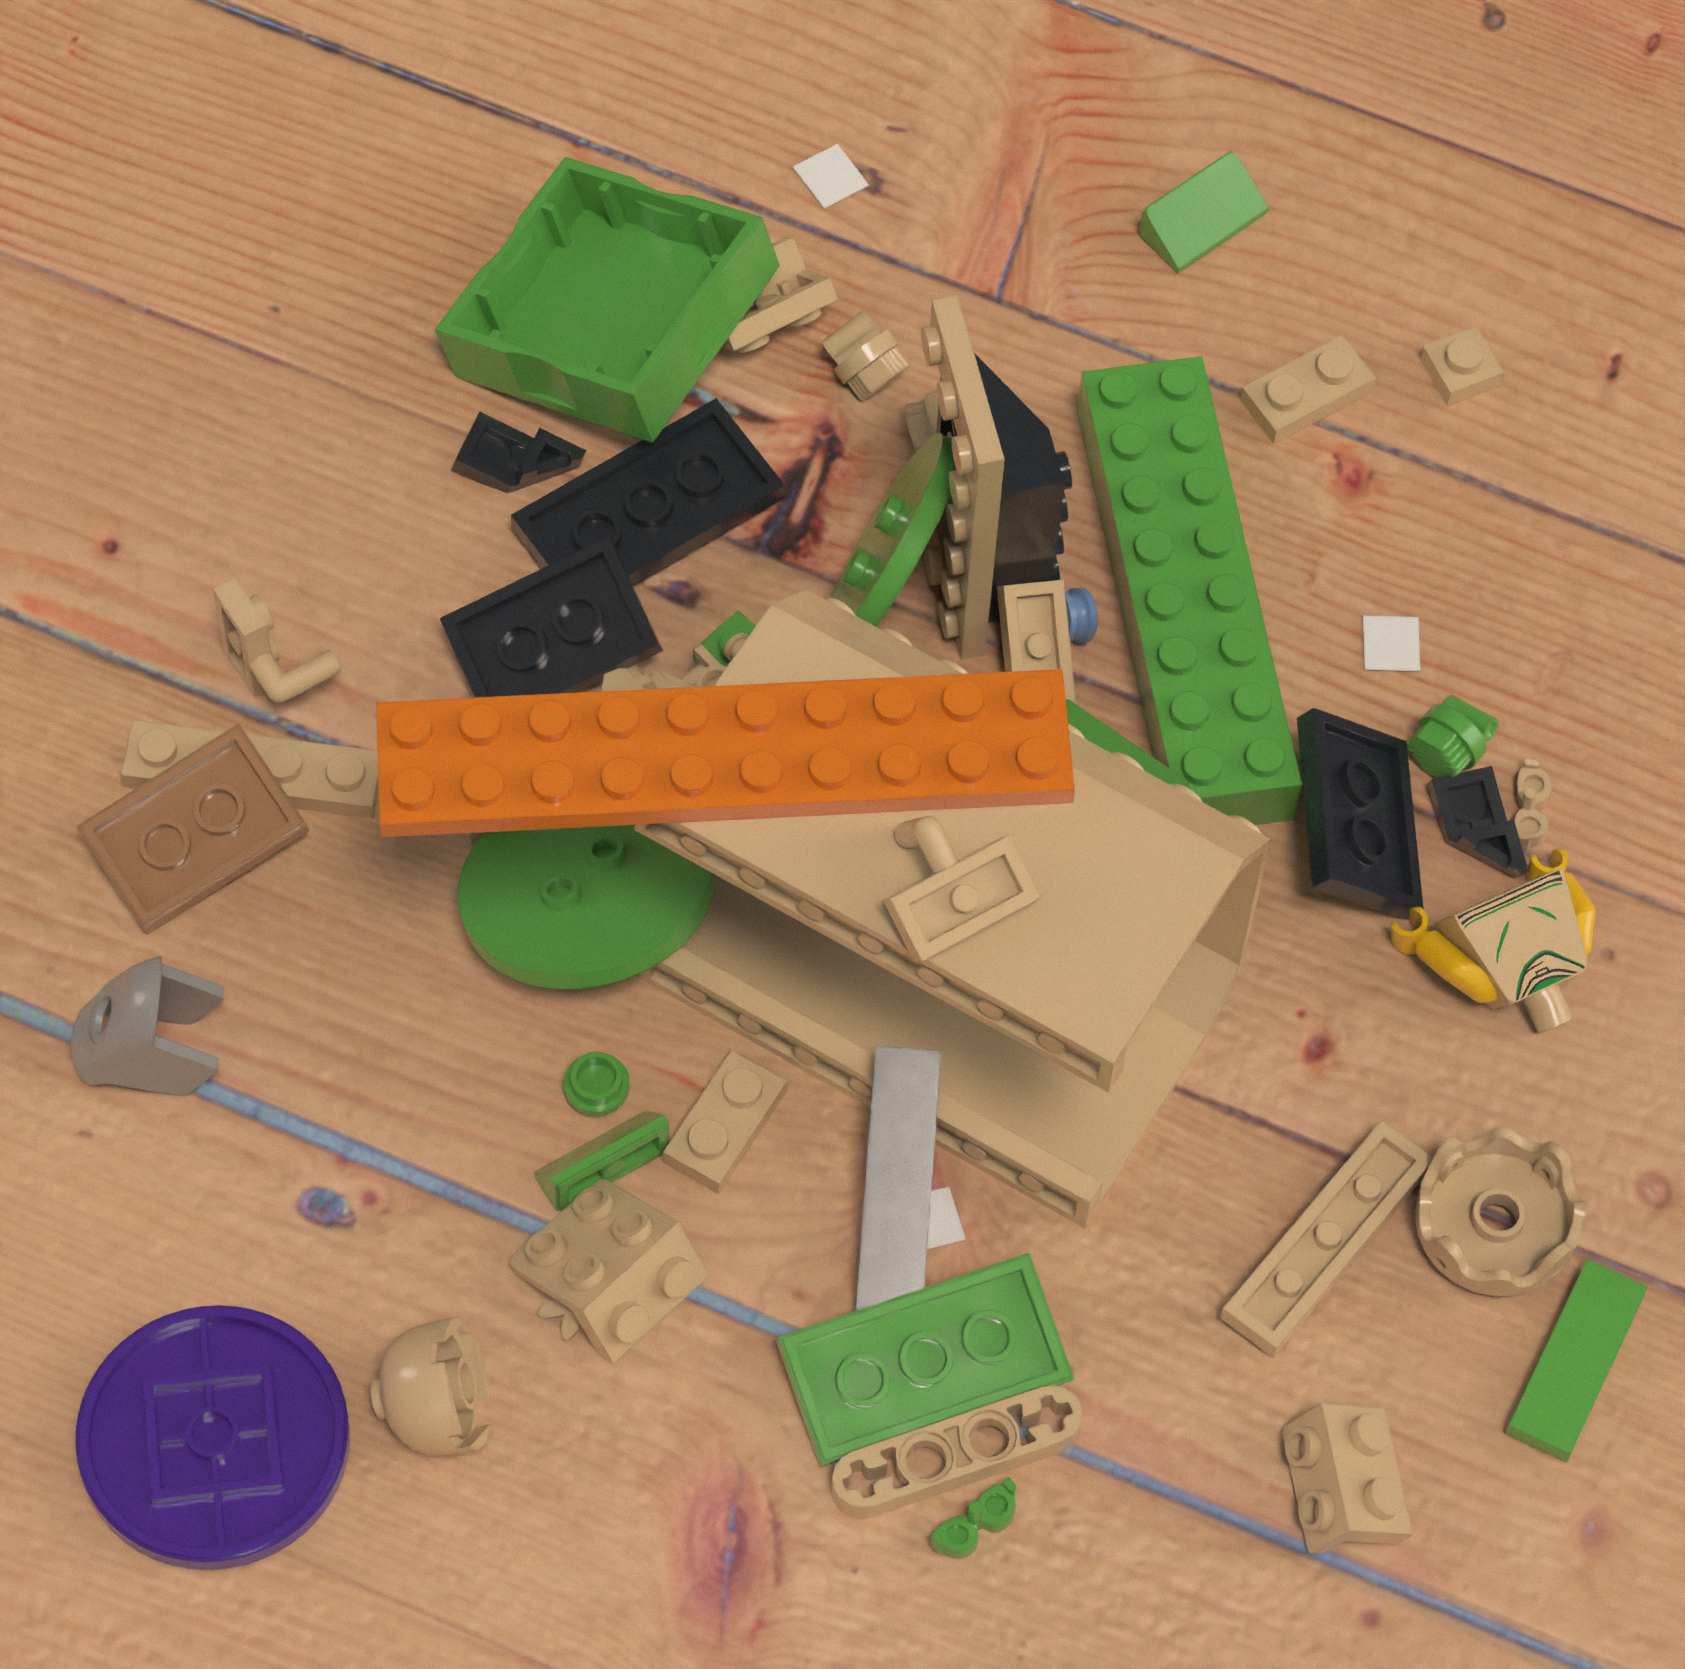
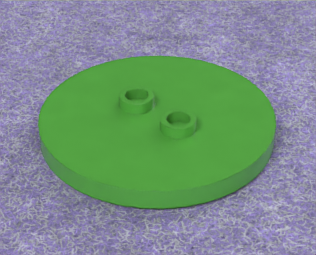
M936 433L924 442L912 456L868 522L830 595V598L843 602L857 617L877 627L916 566L950 498L949 472L956 470L952 451V439L942 433Z
M634 825L484 832L473 846L462 867L457 892L458 906L471 944L477 953L497 971L517 981L538 987L585 989L612 984L638 975L654 967L678 950L692 936L707 914L715 890L716 875L635 831Z

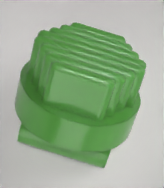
M1450 695L1442 704L1433 705L1418 722V730L1407 741L1408 750L1412 752V756L1416 758L1422 770L1437 778L1447 775L1455 777L1463 769H1471L1485 754V741H1489L1495 735L1499 721L1456 696Z

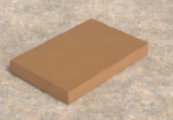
M239 723L76 826L146 935L309 832L307 824Z

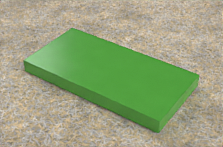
M1030 1253L779 1336L776 1339L820 1468L836 1463L848 1453L1039 1387L1061 1386L1075 1379Z

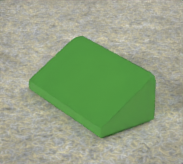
M1230 151L1147 206L1142 212L1139 235L1177 273H1180L1268 213L1269 207L1241 160Z
M650 1111L642 1112L535 1171V1179L556 1212L558 1210L562 1211L573 1202L582 1190L594 1186L599 1180L605 1179L613 1183L663 1155V1151L669 1144V1121L664 1114Z

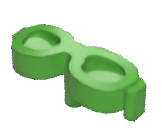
M1008 1477L1004 1479L1003 1483L993 1485L977 1501L969 1504L967 1516L954 1517L937 1527L930 1540V1545L939 1554L945 1553L956 1559L965 1558L977 1549L979 1529L995 1533L1007 1528L1015 1516V1483Z

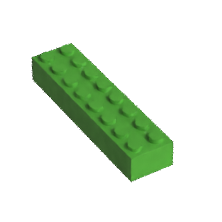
M1203 357L1082 371L1077 412L1152 756L1189 781L1200 792V798L1203 803L1227 816H1241L1254 825L1294 820L1302 782Z

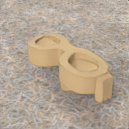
M1528 757L1525 759L1524 767L1518 773L1516 797L1521 809L1517 812L1514 819L1521 846L1524 850L1540 845L1546 839L1549 827L1548 819L1545 814L1538 810L1545 808L1549 804L1552 791V780L1549 774L1539 768L1538 759Z

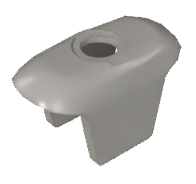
M161 956L147 959L131 966L107 982L80 1010L73 1025L70 1040L72 1062L76 1074L81 1081L91 1086L113 1084L178 1096L190 1094L218 1072L219 1059L216 1056L155 1034L157 1020L183 1025L195 1023L223 1000L224 987L163 964ZM111 1013L108 1024L102 1032L103 1015Z

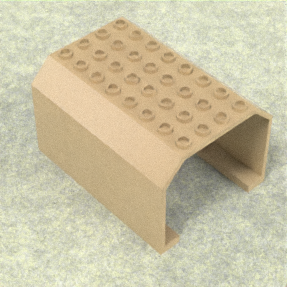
M804 589L772 604L714 686L968 673L951 660H937L914 648L910 641L899 632L889 628L879 629L860 619L843 602L830 597L823 599ZM1068 724L1075 786L1073 803L634 825L635 831L716 875L712 902L699 927L668 958L640 973V979L870 1108L875 1045L942 1050L935 1145L1083 1228H1086L1206 1039L1245 959L1271 840L1262 835L1260 830L1249 820L1241 816H1227L1203 803L1201 798L1188 787L1176 783L1169 785L1145 772L1142 766L1130 756L1120 752L1110 753L1087 741L1083 734L1070 724ZM924 816L934 817L939 821L958 860L1001 837L1010 835L1042 898L923 962L914 963L883 900L933 874V871L920 846L906 849L897 843L895 831L898 825L902 822Z

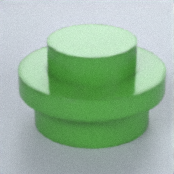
M596 1051L586 1053L572 1062L566 1071L564 1078L565 1095L569 1103L576 1110L586 1115L603 1116L610 1114L623 1105L629 1094L630 1081L627 1069L621 1061L607 1053Z

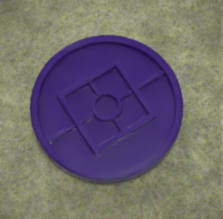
M215 1305L184 1309L151 1321L133 1332L98 1367L82 1398L76 1425L78 1467L89 1499L104 1523L122 1541L138 1552L172 1566L198 1570L228 1569L262 1560L284 1549L306 1533L321 1517L335 1496L345 1472L350 1446V1424L346 1400L341 1384L323 1353L312 1341L288 1323L269 1314L237 1306Z

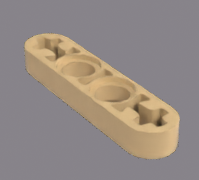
M1055 1385L1043 1386L852 1451L843 1456L834 1467L831 1485L833 1501L838 1509L849 1517L857 1519L872 1518L1059 1454L1072 1447L1079 1437L1083 1418L1081 1403L1075 1394L1064 1387ZM1044 1407H1050L1055 1415H1067L1063 1419L1062 1431L1053 1433L1052 1428L1048 1424H1041L1028 1429L1026 1438L1028 1444H1020L1019 1428L1013 1419L1014 1416H1020L1022 1429L1039 1422L1041 1410ZM982 1426H993L1005 1434L1008 1446L1004 1452L997 1456H983L973 1449L969 1438L974 1430ZM923 1447L936 1450L943 1457L945 1468L933 1478L917 1477L909 1470L906 1459L912 1451ZM892 1458L895 1460L896 1478L901 1484V1488L894 1489L893 1476H889L873 1484V1495L871 1497L863 1498L858 1489L846 1490L851 1486L852 1473L862 1471L866 1480H873L887 1475L888 1463L886 1460Z

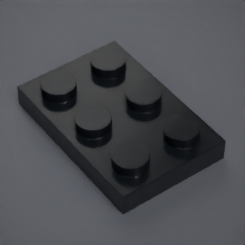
M609 536L440 618L475 697L578 693L602 681L605 673L618 668L627 669L664 651L618 551Z
M1312 708L1297 717L1312 889L1407 920L1409 919V909L1413 907L1424 909L1407 742L1317 708Z

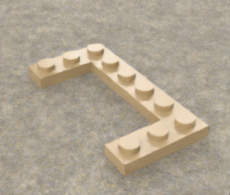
M957 295L932 300L930 326L921 329L922 347L928 366L938 365L942 381L936 384L937 400L942 419L944 421L953 419L958 435L952 437V451L956 470L949 472L951 495L928 542L930 548L924 549V563L930 585L940 584L944 601L938 603L942 632L946 639L955 637L960 659L962 660L985 655L1005 459Z

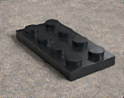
M715 398L664 427L653 443L641 440L511 514V528L542 568L609 536L618 551L632 584L635 585L784 499L785 484L718 399Z

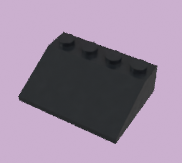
M974 353L1005 459L988 623L1000 621L997 586L1060 580L1056 555L1064 553V541L1060 523L1068 521V508L1064 490L1072 488V474L1066 452L1055 451L1049 428ZM938 405L936 433H942L952 439V437L958 436L953 419L944 421Z

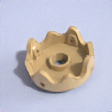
M1504 1127L1492 1129L1487 1134L1468 1141H1460L1457 1136L1446 1140L1437 1150L1425 1173L1418 1192L1415 1209L1418 1237L1426 1255L1436 1268L1457 1285L1475 1293L1496 1297L1524 1294L1536 1290L1554 1279L1569 1263L1581 1236L1586 1215V1205L1580 1199L1572 1177V1163L1565 1149L1555 1142L1543 1144L1532 1142L1518 1135L1515 1131ZM1488 1205H1502L1512 1212L1516 1224L1508 1230H1494L1483 1222L1480 1210Z

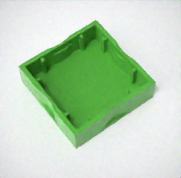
M564 157L520 215L507 242L490 261L480 268L435 328V332L456 377L653 443L780 267L761 216L692 195H678L658 191L644 185L633 177Z

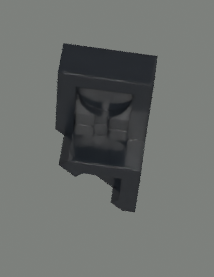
M479 411L454 461L451 471L508 494L579 466L587 450L540 427L533 438Z
M1492 766L1461 772L1455 777L1447 775L1430 780L1427 788L1446 844L1514 877L1523 876L1528 872L1515 821H1507Z

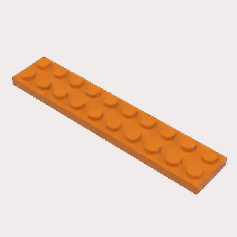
M1063 669L376 702L381 837L1073 803L1075 793Z

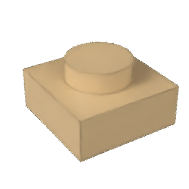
M1477 326L1423 346L1420 359L1447 406L1497 388L1502 384L1504 371Z

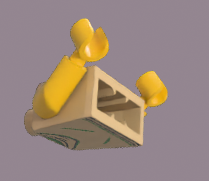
M1557 848L1552 851L1550 859L1551 868L1543 866L1535 854L1531 855L1528 872L1526 873L1527 882L1435 922L1438 931H1429L1428 914L1421 907L1409 909V920L1416 930L1405 931L1396 922L1392 921L1390 923L1391 941L1394 948L1400 953L1407 955L1417 954L1425 964L1445 981L1474 1001L1486 1003L1492 1010L1523 1000L1537 1032L1541 1033L1574 1018L1558 983L1588 970L1587 956L1592 950L1596 909L1571 873L1566 872L1569 861L1568 853L1564 849Z

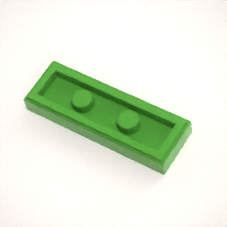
M1589 1259L1586 1260L1505 1434L1566 1463L1568 1462L1648 1289L1647 1286Z

